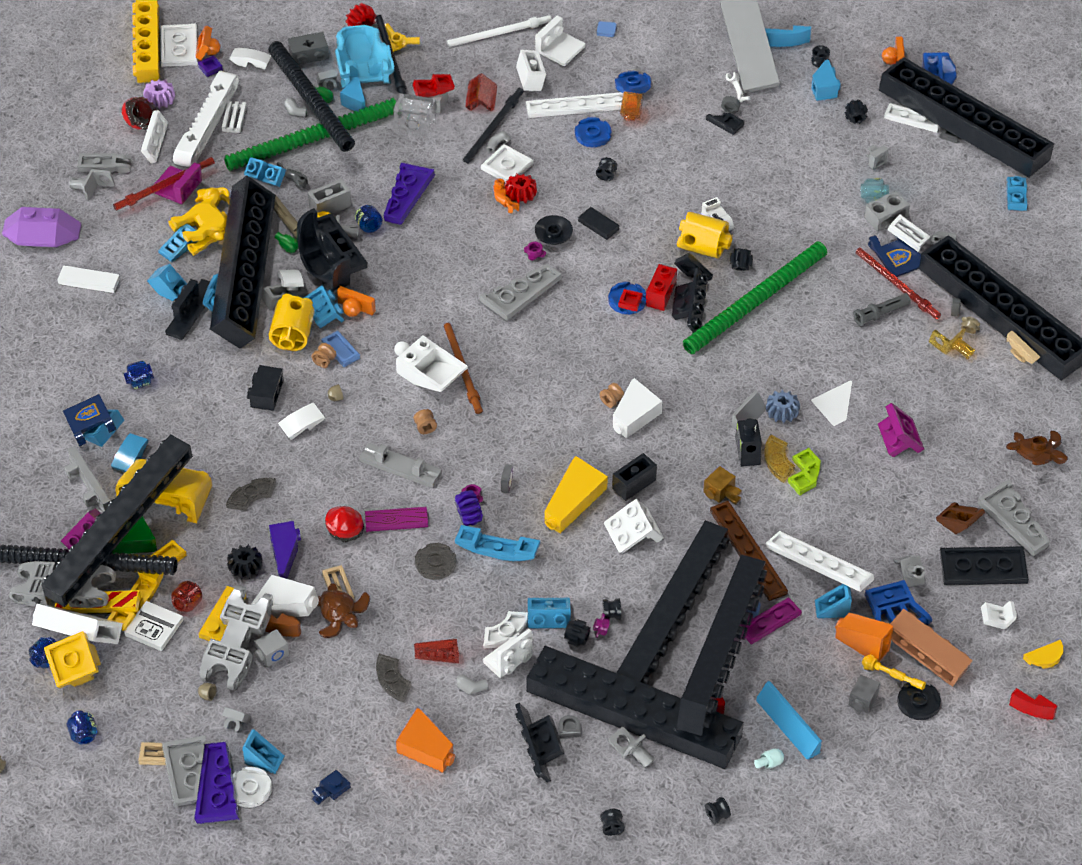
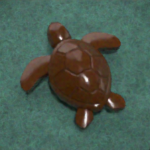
M1050 431L1049 441L1043 436L1025 439L1021 433L1015 432L1014 440L1016 442H1010L1006 445V449L1016 450L1018 454L1031 461L1033 465H1044L1052 460L1057 464H1063L1068 460L1065 453L1055 450L1062 442L1060 434L1056 431Z
M331 583L327 588L328 590L324 591L321 597L318 596L319 602L317 606H320L325 620L331 622L329 626L319 631V634L324 638L337 636L341 632L342 622L350 628H357L359 620L353 613L365 612L370 604V596L367 592H364L360 599L354 602V599L348 593L339 591L336 584Z

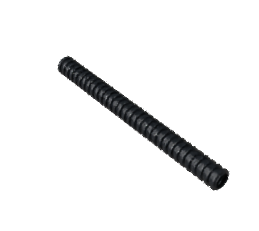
M280 41L272 42L268 47V52L340 150L348 152L353 149L355 140Z
M2 544L0 545V562L22 564L40 561L55 562L57 565L60 560L65 558L69 550H63L62 548L50 549L48 547L45 549L43 547L32 548L31 546L19 547L18 545L13 547L12 545ZM111 552L101 565L110 567L114 571L119 569L120 572L125 570L126 572L132 571L136 573L138 571L143 573L144 571L146 574L149 572L155 574L157 572L159 575L162 573L164 575H175L178 562L176 557H157L156 555L151 557L150 555L144 556V554L138 556V554L132 555L131 553H127V555L121 553L119 555L117 552L114 554Z

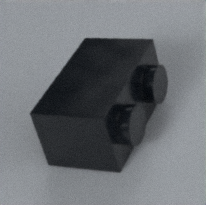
M259 365L257 373L254 372L252 377V388L249 387L247 392V399H250V407L274 411L284 382L283 368Z
M642 453L613 473L612 489L627 501L656 481L657 464Z

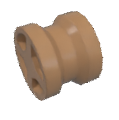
M321 343L318 351H314L311 357L316 365L327 368L330 360H333L337 354L332 346L327 343Z
M611 383L608 389H603L599 393L601 401L609 408H613L617 401L620 402L624 395L622 388L616 383Z
M423 409L414 415V422L417 424V430L420 434L424 435L436 430L437 423L433 419L434 416L431 410Z

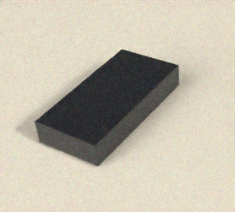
M592 207L588 208L578 217V222L606 240L620 228L619 224Z

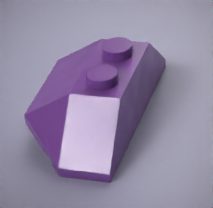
M21 207L5 219L2 235L19 246L58 247L79 238L81 222L61 209Z

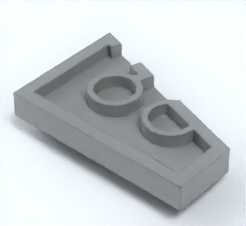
M206 735L162 743L174 807L197 802Z

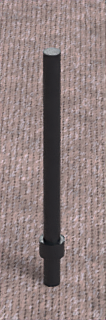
M377 15L375 20L382 42L390 46L391 57L394 62L393 76L395 79V89L399 92L401 102H407L409 99L406 93L405 81L402 80L382 15Z
M519 87L513 95L507 98L504 107L465 155L463 162L469 164L511 108L518 104V99L524 93L522 88Z

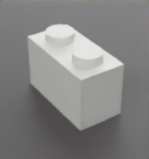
M521 50L516 68L523 90L541 91L546 72L539 51Z

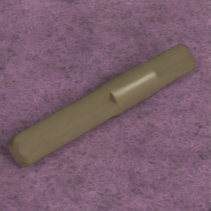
M276 196L274 211L297 239L298 222Z

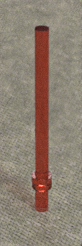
M210 157L197 164L201 165L202 170L215 164V161ZM185 170L135 194L131 193L125 196V199L113 204L115 211L128 205L132 206L138 203V200L175 183L184 175Z
M861 247L856 250L855 253L899 290L907 293L910 299L918 304L919 309L927 312L936 320L941 317V313L932 307V303L926 298H921Z

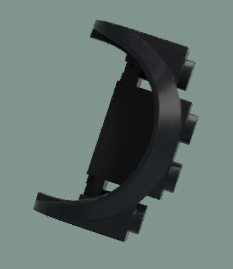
M313 208L300 217L297 223V242L302 263L311 275L321 280L323 284L327 283L332 291L338 290L340 286H349L350 274L368 268V262L332 213L317 218V211Z

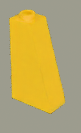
M575 456L545 509L544 523L546 526L561 534L607 489L608 476Z

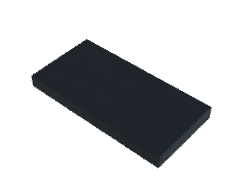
M1023 546L940 548L944 585L1028 584L1029 579Z

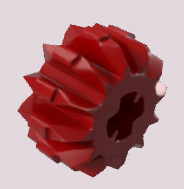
M360 3L359 5L355 4L354 8L350 9L351 12L346 15L347 19L345 21L348 27L358 25L372 26L376 23L375 17L377 15L372 7Z
M516 173L515 177L509 176L505 189L507 197L512 202L517 200L518 204L520 201L526 204L528 200L533 201L534 196H536L537 183L535 179H532L531 175L525 176L524 173L522 175Z

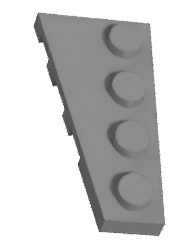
M546 264L526 273V277L513 279L510 281V284L504 287L498 286L489 294L483 293L479 295V301L508 321L561 280V273Z
M1008 479L978 498V504L1032 556H1035L1049 547L1050 541L1039 524L1033 520L1028 507L1025 508L1019 493L1014 491L1012 488L1013 484Z

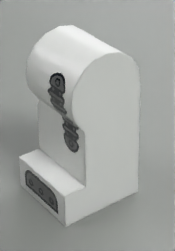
M717 197L702 203V215L729 222V231L734 229L731 217L721 207V201Z

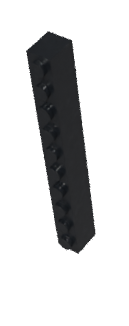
M171 434L160 443L159 448L147 458L143 467L135 472L131 481L122 487L119 495L109 502L107 509L97 516L95 523L84 531L82 538L70 548L65 558L57 563L53 572L44 578L41 586L46 597L63 607L67 606L193 457L191 445Z
M706 520L704 521L616 673L646 685L649 684V676L657 671L660 657L666 655L669 641L673 642L676 637L677 627L683 625L686 618L685 613L693 608L694 598L696 594H701L704 580L710 578L713 564H718L721 557L720 552L722 549L726 550L730 540L727 538V528Z

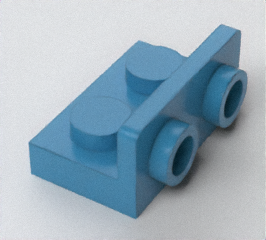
M322 285L304 297L312 300L315 312L313 319L320 329L336 318L341 323L345 321L342 316L344 311L335 302L337 298L331 289L327 290Z
M570 597L528 598V628H566L569 621H571Z

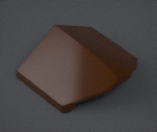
M953 502L936 517V520L954 534H958L969 528L985 514V510L983 508L961 506Z

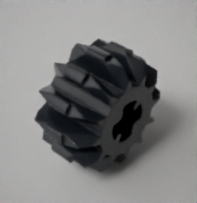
M249 544L246 547L239 545V549L232 548L231 553L227 557L229 571H231L233 577L239 575L241 580L244 576L250 579L251 574L257 576L258 570H262V555L256 547L251 548Z

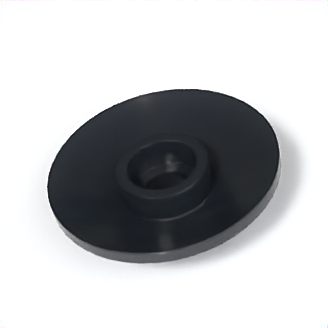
M558 215L545 216L535 225L536 237L543 243L550 245L562 244L568 241L573 234L571 222Z

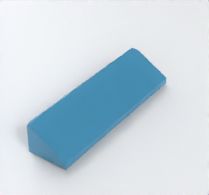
M770 681L766 682L756 698L758 704L807 760L819 754L822 740Z

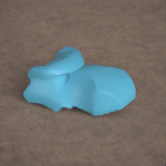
M369 25L342 28L336 35L337 49L335 50L342 78L341 88H345L357 76H359L360 83L383 81L385 84H391L389 75L394 71V62L391 57L390 46L381 42L379 30Z

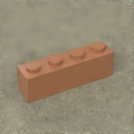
M904 608L890 623L893 625L891 641L951 686L958 682L973 661L966 653L958 650L950 641L942 638L930 626L922 623L913 613L908 612Z

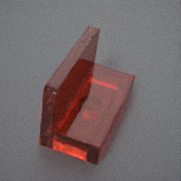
M483 73L470 80L466 108L472 111L479 105H483L490 112L493 111L497 84Z

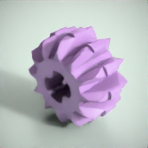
M151 80L150 84H146L143 92L145 101L151 105L152 109L158 106L159 110L161 106L167 108L168 104H173V99H175L172 83H168L167 80Z

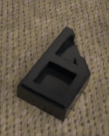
M722 113V115L717 116L712 114L706 115L707 121L732 135L741 129L745 123L744 120L731 113Z
M691 253L675 260L674 264L686 276L693 277L694 268L699 267L706 274L708 280H712L713 274Z

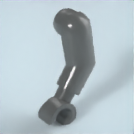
M277 162V166L284 168L280 162ZM286 169L285 178L293 180L299 188L307 186L308 178L306 175Z

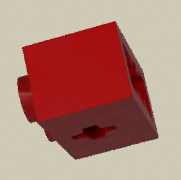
M658 264L646 290L647 307L665 310L677 284V268Z

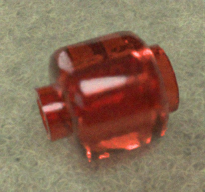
M183 581L171 594L173 606L178 611L183 612L192 611L201 602L203 597L200 587L191 581Z

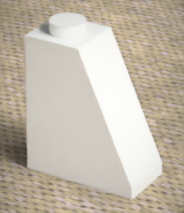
M634 378L613 414L614 430L625 438L630 437L662 414V400Z
M271 575L251 604H255L259 598L262 599L265 593L271 594L273 596L271 614L278 619L282 613L293 617L309 616L313 609L317 607L319 599L315 587Z

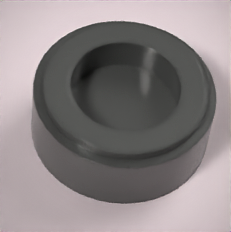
M726 96L722 100L721 107L726 112L736 113L741 103L733 96Z

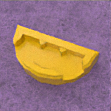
M1061 639L1024 654L1023 659L1029 665L1041 666L1042 669L1055 666L1063 655Z

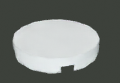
M245 767L241 771L233 773L237 805L252 808L268 800L272 791V782L264 770L257 767Z

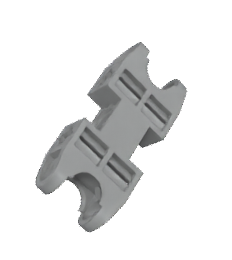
M40 561L22 563L17 570V574L28 581L12 587L9 597L14 602L22 605H49L51 599L44 595L41 584L44 578L50 575L56 568V563ZM100 565L72 598L69 606L77 608L106 606L109 596L98 589L115 581V571L110 567Z
M237 585L234 588L220 615L223 624L227 625L221 641L210 639L200 668V679L208 682L211 676H214L219 671H228L227 688L230 690H236L246 677L254 658L246 648L253 633L263 636L273 606V596L267 593L263 595L262 599L259 598L255 604H246L244 599L246 587Z

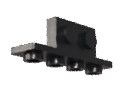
M699 267L694 268L693 282L676 286L672 317L675 320L688 317L687 326L692 333L702 327L706 284L708 283L706 274Z
M190 279L187 285L183 286L178 298H175L172 302L171 308L174 319L165 330L166 335L179 340L184 339L206 307L203 305V299L210 281L201 279L198 283V281Z
M520 703L515 704L517 709L515 715L523 727L521 734L529 745L527 752L534 761L535 766H533V770L538 778H542L548 783L551 781L546 763L565 754L553 718L547 715L532 723L528 710Z

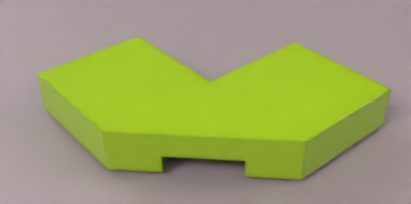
M810 448L792 456L793 462L801 469V472L789 477L788 483L799 496L815 488L817 485L821 460Z

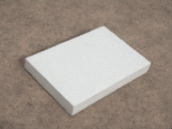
M197 23L161 25V67L198 65V59L195 57Z

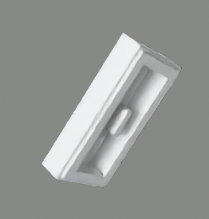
M228 101L222 124V132L241 133L247 108L246 102H242L241 105L236 101L235 104H232V101ZM231 109H233L230 126L227 127ZM241 109L237 128H234L237 111Z
M899 215L888 227V231L917 252L921 250L931 237L902 215Z

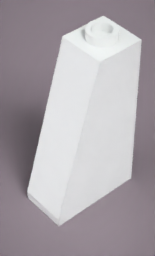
M41 604L36 605L32 625L71 636L84 631L89 641L118 644L123 625L120 622Z

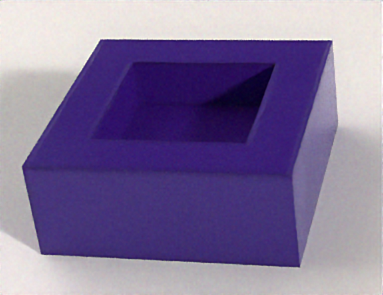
M214 55L198 62V67L206 77L223 71V66Z

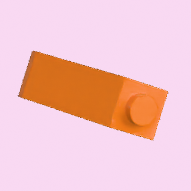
M849 612L844 619L840 618L835 625V638L864 656L873 655L880 662L890 651L893 625Z
M417 708L396 740L397 753L444 772L446 767L451 766L455 759L453 744Z

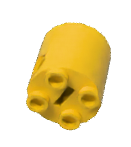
M688 212L686 220H681L679 230L682 233L677 241L678 248L716 259L721 257L724 249L729 250L733 235L729 233V222L694 212Z
M287 293L282 295V298L276 304L269 330V339L273 345L282 350L298 351L306 346L315 314L312 300L292 296Z

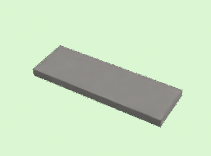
M720 0L743 93L780 86L758 1Z

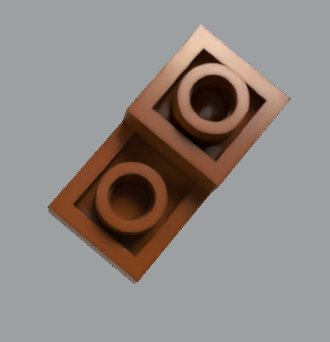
M282 613L277 619L271 614L265 629L266 632L270 633L277 629L282 636L299 637L301 635L300 622L295 617Z

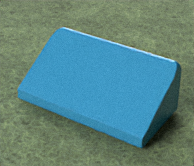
M108 410L117 430L125 420L118 410ZM105 423L84 432L83 436L85 440L102 447L115 431L109 433Z

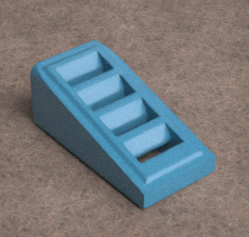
M189 224L181 226L158 250L159 254L170 262L175 261L188 251L187 244L198 242H193L192 240L187 242L184 239L182 232L196 231Z

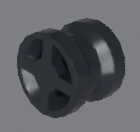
M823 45L815 46L812 50V65L819 68L825 60H829V48Z
M608 157L602 158L596 170V176L600 180L611 181L617 170L618 165L616 161Z
M616 598L614 601L603 599L604 618L621 619L620 598Z
M723 797L717 798L714 803L708 802L704 806L706 814L713 824L718 823L722 818L727 819L731 817L729 805Z
M608 809L601 813L600 819L604 824L602 830L605 835H619L625 830L624 823L621 821L623 815L620 810Z

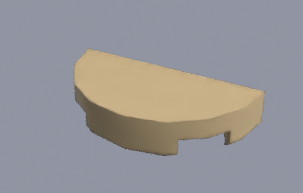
M1013 331L1007 334V342L1009 341L1012 347L1010 351L1018 360L1023 363L1027 361L1033 364L1040 358Z

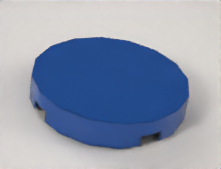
M638 71L623 72L615 79L616 89L624 94L635 95L645 93L652 86L651 77L646 73H643V75L639 74Z
M597 117L582 119L575 127V138L583 146L600 147L609 142L611 138V126L605 120L603 122Z
M621 282L610 289L608 302L610 307L618 313L629 315L638 313L646 305V291L639 284L635 283L634 285L630 284V282ZM624 289L643 293V298L637 312L618 307Z

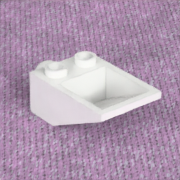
M423 335L411 346L404 341H400L394 348L396 355L399 356L396 358L397 374L414 385L442 392L468 369L466 364Z

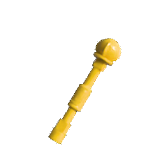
M867 655L862 659V665L865 670H881L888 673L891 677L902 682H909L912 686L921 690L926 686V682L908 677L906 673L883 666L873 655Z

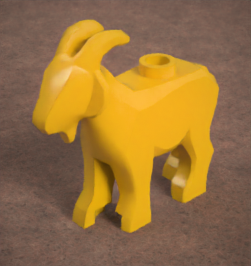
M224 187L199 189L197 191L198 197L195 201L200 203L195 204L184 215L171 217V220L168 221L170 228L174 232L185 224L190 226L196 225L198 230L182 232L187 242L191 240L193 242L198 241L187 244L188 250L193 256L206 249L211 243L224 240L227 215L224 211L220 212L217 208L221 200L226 201L229 205L230 192Z

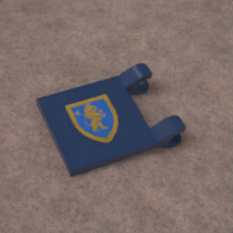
M876 235L869 237L868 246L876 253L893 278L919 269L921 254L897 236L895 237L898 240L881 246Z
M100 394L63 410L79 447L87 443L82 433L105 423L109 433L116 430Z

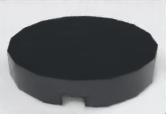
M907 683L899 691L897 703L902 713L909 718L926 720L933 717L939 711L941 697L938 690L931 684L930 686L926 684L925 688L921 690L912 686L911 683Z

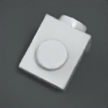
M1009 601L1003 607L986 602L981 606L985 625L1006 629L1017 618L1015 605L1012 601Z

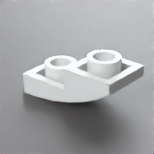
M234 48L229 60L245 68L248 62H250L255 67L265 70L271 55L254 49Z
M278 270L281 286L287 287V290H298V287H304L303 278L299 270Z
M311 403L290 414L278 424L288 438L292 440L308 428L310 431L326 418L317 406Z

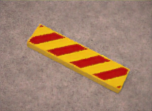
M139 590L103 591L109 596L106 606L78 608L70 607L69 603L66 607L56 603L55 607L83 614L112 613V611L138 612L141 593Z

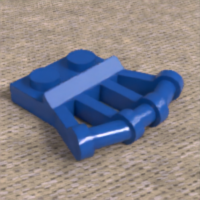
M905 580L865 590V597L872 610V615L875 616V620L881 621V615L885 614L889 623H891L896 618L893 613L894 611L899 610L901 612L903 608L905 610L910 608L920 617L918 620L925 625L932 623L930 614L915 602Z

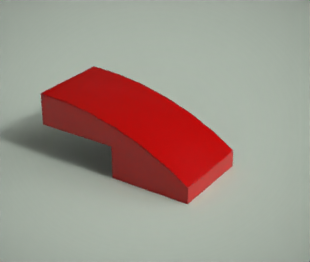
M433 74L431 80H413L412 84L416 98L444 94L455 88L450 74Z
M1018 688L1012 692L1009 703L1010 706L1025 714L1047 720L1055 718L1058 705L1040 694L1036 699H1033Z

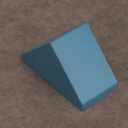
M359 76L354 77L340 92L341 105L353 111L364 110V107H366Z
M841 584L815 600L817 618L845 617L851 610L852 597L850 587Z
M255 729L251 730L243 745L244 762L246 765L271 773L277 772L285 755Z

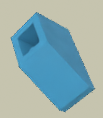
M825 60L812 76L811 89L816 101L838 98V90L841 89L840 80L836 79L835 68L831 67L829 60Z
M171 264L158 268L147 280L159 295L172 301L178 298L183 286L187 285L186 281Z

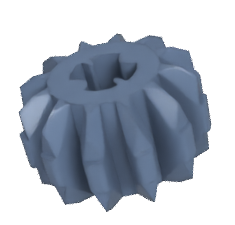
M783 390L780 393L774 391L767 399L766 412H768L769 418H774L775 423L779 420H782L783 424L786 420L792 422L793 418H797L799 414L800 401H798L797 395L791 394V391L784 393Z

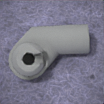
M287 98L285 100L284 106L290 115L307 117L308 108L298 107L294 98Z
M501 131L491 137L486 150L494 153L501 141L504 144L509 142L510 135L506 131Z
M938 231L930 237V244L933 246L948 235L956 240V233Z
M459 675L456 679L457 686L467 694L488 690L485 679L474 682L465 675Z

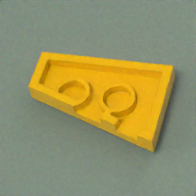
M226 586L201 628L199 638L210 641V639L221 641L227 625L223 624L220 615L228 597L234 590L233 587Z

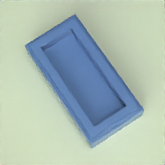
M338 330L321 339L322 343H327L335 349L337 354L335 358L343 367L360 359V354Z

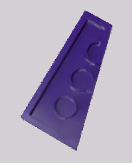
M406 163L400 164V172L397 173L396 184L392 188V196L388 200L383 215L384 221L402 225L434 178V169Z
M226 742L205 744L194 820L197 824L238 820L239 813L228 745Z

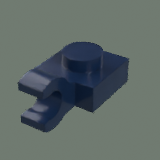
M335 770L319 781V786L312 791L314 795L312 800L317 805L329 796L335 800L351 788V783Z

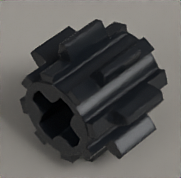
M858 99L847 103V106H845L846 119H849L853 124H861L862 121L866 120V112H868L866 104L863 105V102Z
M734 249V252L730 254L732 269L748 271L749 266L753 264L751 250Z
M579 619L569 621L564 633V639L569 640L568 644L576 647L586 644L591 632V627L586 626L587 622Z

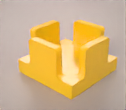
M84 631L44 647L58 688L67 685L74 687L93 680V674L99 672L97 666L101 665L96 647L89 642Z

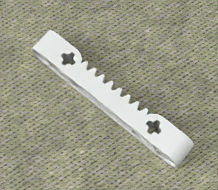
M224 71L217 73L210 86L211 93H209V98H206V103H203V108H200L201 113L197 114L198 118H195L192 128H189V132L182 136L173 156L174 164L190 168L194 162H197L223 115L228 101L231 100L238 87L239 77L237 74Z

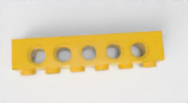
M136 0V3H132L133 14L136 13V15H132L133 26H136L132 28L133 38H136V40H132L133 51H136L133 53V64L136 63V65H133V76H137L138 83L151 82V80L158 81L160 79L158 0Z

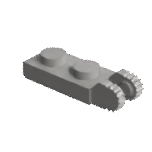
M80 153L77 169L78 172H90L91 169L129 173L131 171L129 164L132 163V158L128 155H117L115 153Z

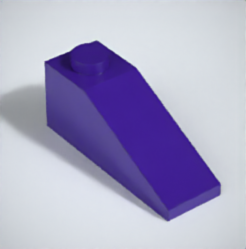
M294 521L269 525L278 575L285 579H288L298 551V541H301L299 528L295 529Z

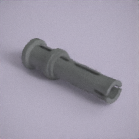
M903 293L877 305L869 304L867 308L862 310L856 309L853 312L855 322L859 326H863L868 321L878 320L883 314L910 305L911 300L907 293Z

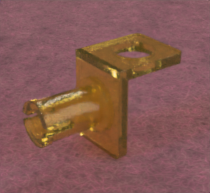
M965 328L951 341L937 330L932 332L929 343L946 355L955 349L966 359H969L975 352L974 348L962 340L966 332ZM935 337L940 338L943 345L938 344Z

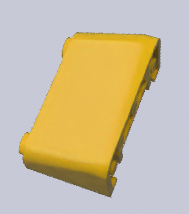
M146 459L135 460L121 476L115 487L116 496L119 495L122 487L131 481L135 472L143 467ZM183 468L154 503L175 507L176 514L183 512L188 517L187 522L197 523L212 488L211 477L204 471Z

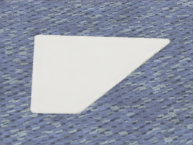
M848 381L811 399L833 426L847 419L852 381Z

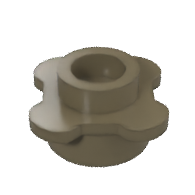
M962 317L961 329L963 331L975 334L976 331L980 330V322L977 319Z

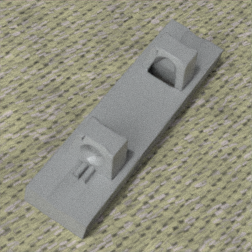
M368 443L359 457L362 463L430 488L435 486L442 474V469L426 464L425 460L420 458L415 460L388 450V447L382 444L379 447Z
M76 447L68 448L71 464L65 467L69 480L80 477L89 491L83 494V501L87 508L98 505L101 511L104 512L108 507L110 499Z

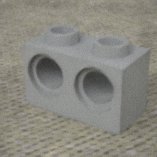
M895 191L866 204L864 218L878 232L889 227L899 215L908 218L910 204L898 191Z

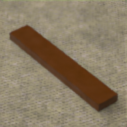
M725 501L710 507V512L718 525L728 529L727 538L730 539L729 541L739 557L742 554L766 561L764 570L767 571V576L762 585L765 586L763 593L768 601L787 595L788 589L730 502Z

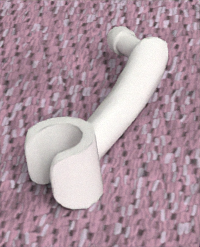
M734 72L732 78L731 74L727 73L726 80L734 84L738 100L741 103L744 100L749 101L751 99L750 96L743 97V91L739 84V75Z

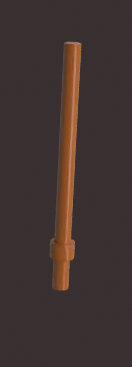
M451 323L444 324V329L455 358L466 364ZM466 369L461 376L468 392L467 398L473 405L475 413L480 414L483 411L480 404V395L475 390L469 371Z

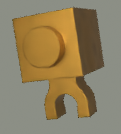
M721 466L704 480L703 493L709 499H714L718 503L727 497L736 505L741 500L739 495L742 493V490L735 487L736 476Z

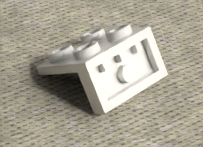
M555 16L535 35V50L563 66H566L585 47L584 42L563 32V18Z
M637 499L604 522L617 550L621 554L645 537L648 539L652 538L656 542L664 539L649 509Z
M527 629L518 637L514 635L483 658V663L500 679L506 674H511L522 662L526 663L532 657V631Z

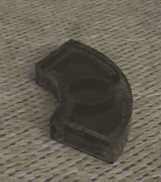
M258 478L251 480V483L243 487L239 486L228 498L226 508L247 511L250 504L261 498H272L276 478Z
M379 653L376 662V673L381 687L394 699L404 702L412 686L411 681L405 679L399 673V659Z

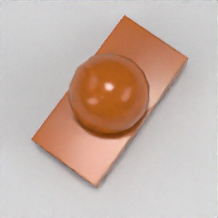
M207 25L197 41L195 57L199 60H202L205 54L210 56L216 55L221 48L219 41L211 38L212 28Z
M896 37L895 48L888 47L883 50L882 59L886 64L892 65L901 58H905L903 38Z
M343 286L338 288V303L343 305L342 309L347 316L355 317L360 312L373 316L376 311L375 298Z

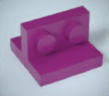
M893 403L885 406L889 417L879 422L878 427L888 454L895 457L909 447L917 453L923 451L924 446L913 418Z

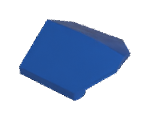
M923 53L922 68L953 84L956 79V67L949 53Z

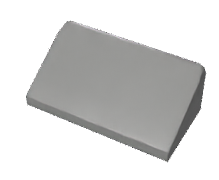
M757 390L732 414V427L736 429L737 421L748 418L757 420L766 411L765 404Z

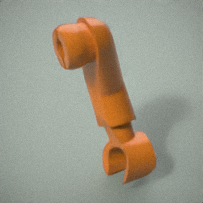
M503 179L495 180L493 188L496 201L508 207V213H513V209L519 211L520 204L513 203L506 196L505 181Z

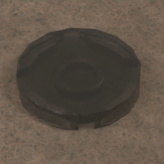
M442 543L427 544L423 549L420 548L415 556V568L418 573L431 580L448 577L454 572L456 567V554L453 553L449 546Z

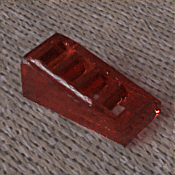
M457 639L414 644L415 659L459 663Z

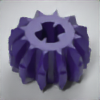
M463 491L455 496V503L462 523L465 526H473L481 522L483 514L474 491Z

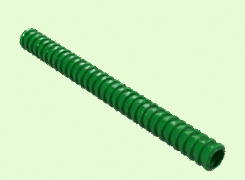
M390 98V101L385 100V102L376 103L374 106L370 105L369 108L364 107V110L359 109L358 111H353V114L350 112L348 115L344 114L342 117L338 116L337 118L347 130H351V128L360 127L362 124L366 125L367 122L377 121L378 118L383 119V116L386 118L388 115L398 114L399 106L394 98ZM318 123L316 126L312 125L311 128L300 129V132L289 133V136L286 134L284 137L274 138L273 141L268 140V143L257 144V147L254 145L252 148L242 149L241 152L231 153L230 156L225 155V165L229 171H233V168L244 167V164L247 166L250 157L265 160L266 157L270 158L271 155L276 156L277 153L282 154V151L284 153L287 150L291 151L293 148L302 147L303 144L308 145L309 142L314 143V140L319 141V139L322 140L325 136L328 138L330 135L324 126Z
M816 241L793 260L789 261V263L785 264V266H782L781 269H778L739 300L735 301L730 307L723 310L722 313H719L696 332L692 333V335L684 339V349L690 354H695L714 338L718 337V335L722 334V332L729 329L735 322H738L773 294L777 293V291L793 281L794 278H797L798 275H801L802 272H805L827 255L825 245Z

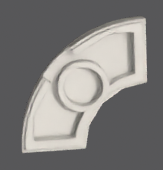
M508 611L506 618L500 624L493 627H485L484 648L500 647L514 635L517 637L521 635L528 624V612Z

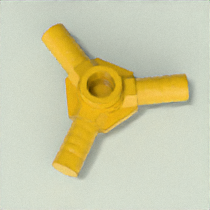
M389 23L385 24L393 52L402 49L408 44H420V37H406L395 32Z

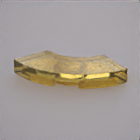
M770 435L766 441L764 457L769 471L784 483L794 471L795 465L786 457L785 452L788 448V443Z

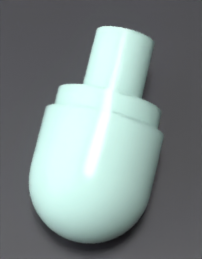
M774 748L765 751L761 758L754 761L756 768L763 766L773 768L782 764L784 754L780 749Z

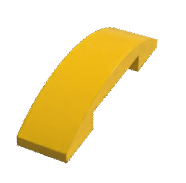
M144 571L143 573L138 572L139 578L131 589L139 590L141 593L138 612L146 601L150 602L164 576L163 573L159 575L157 572L155 574L150 572L146 574ZM112 611L107 620L123 623L121 630L125 631L138 612Z

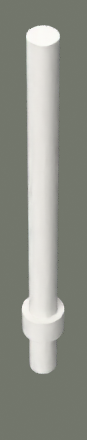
M551 16L532 17L528 21L447 40V46L449 48L525 28H537L539 25L549 23Z

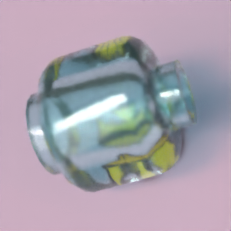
M868 178L861 184V198L867 203L880 199L889 194V185L885 184L882 178Z

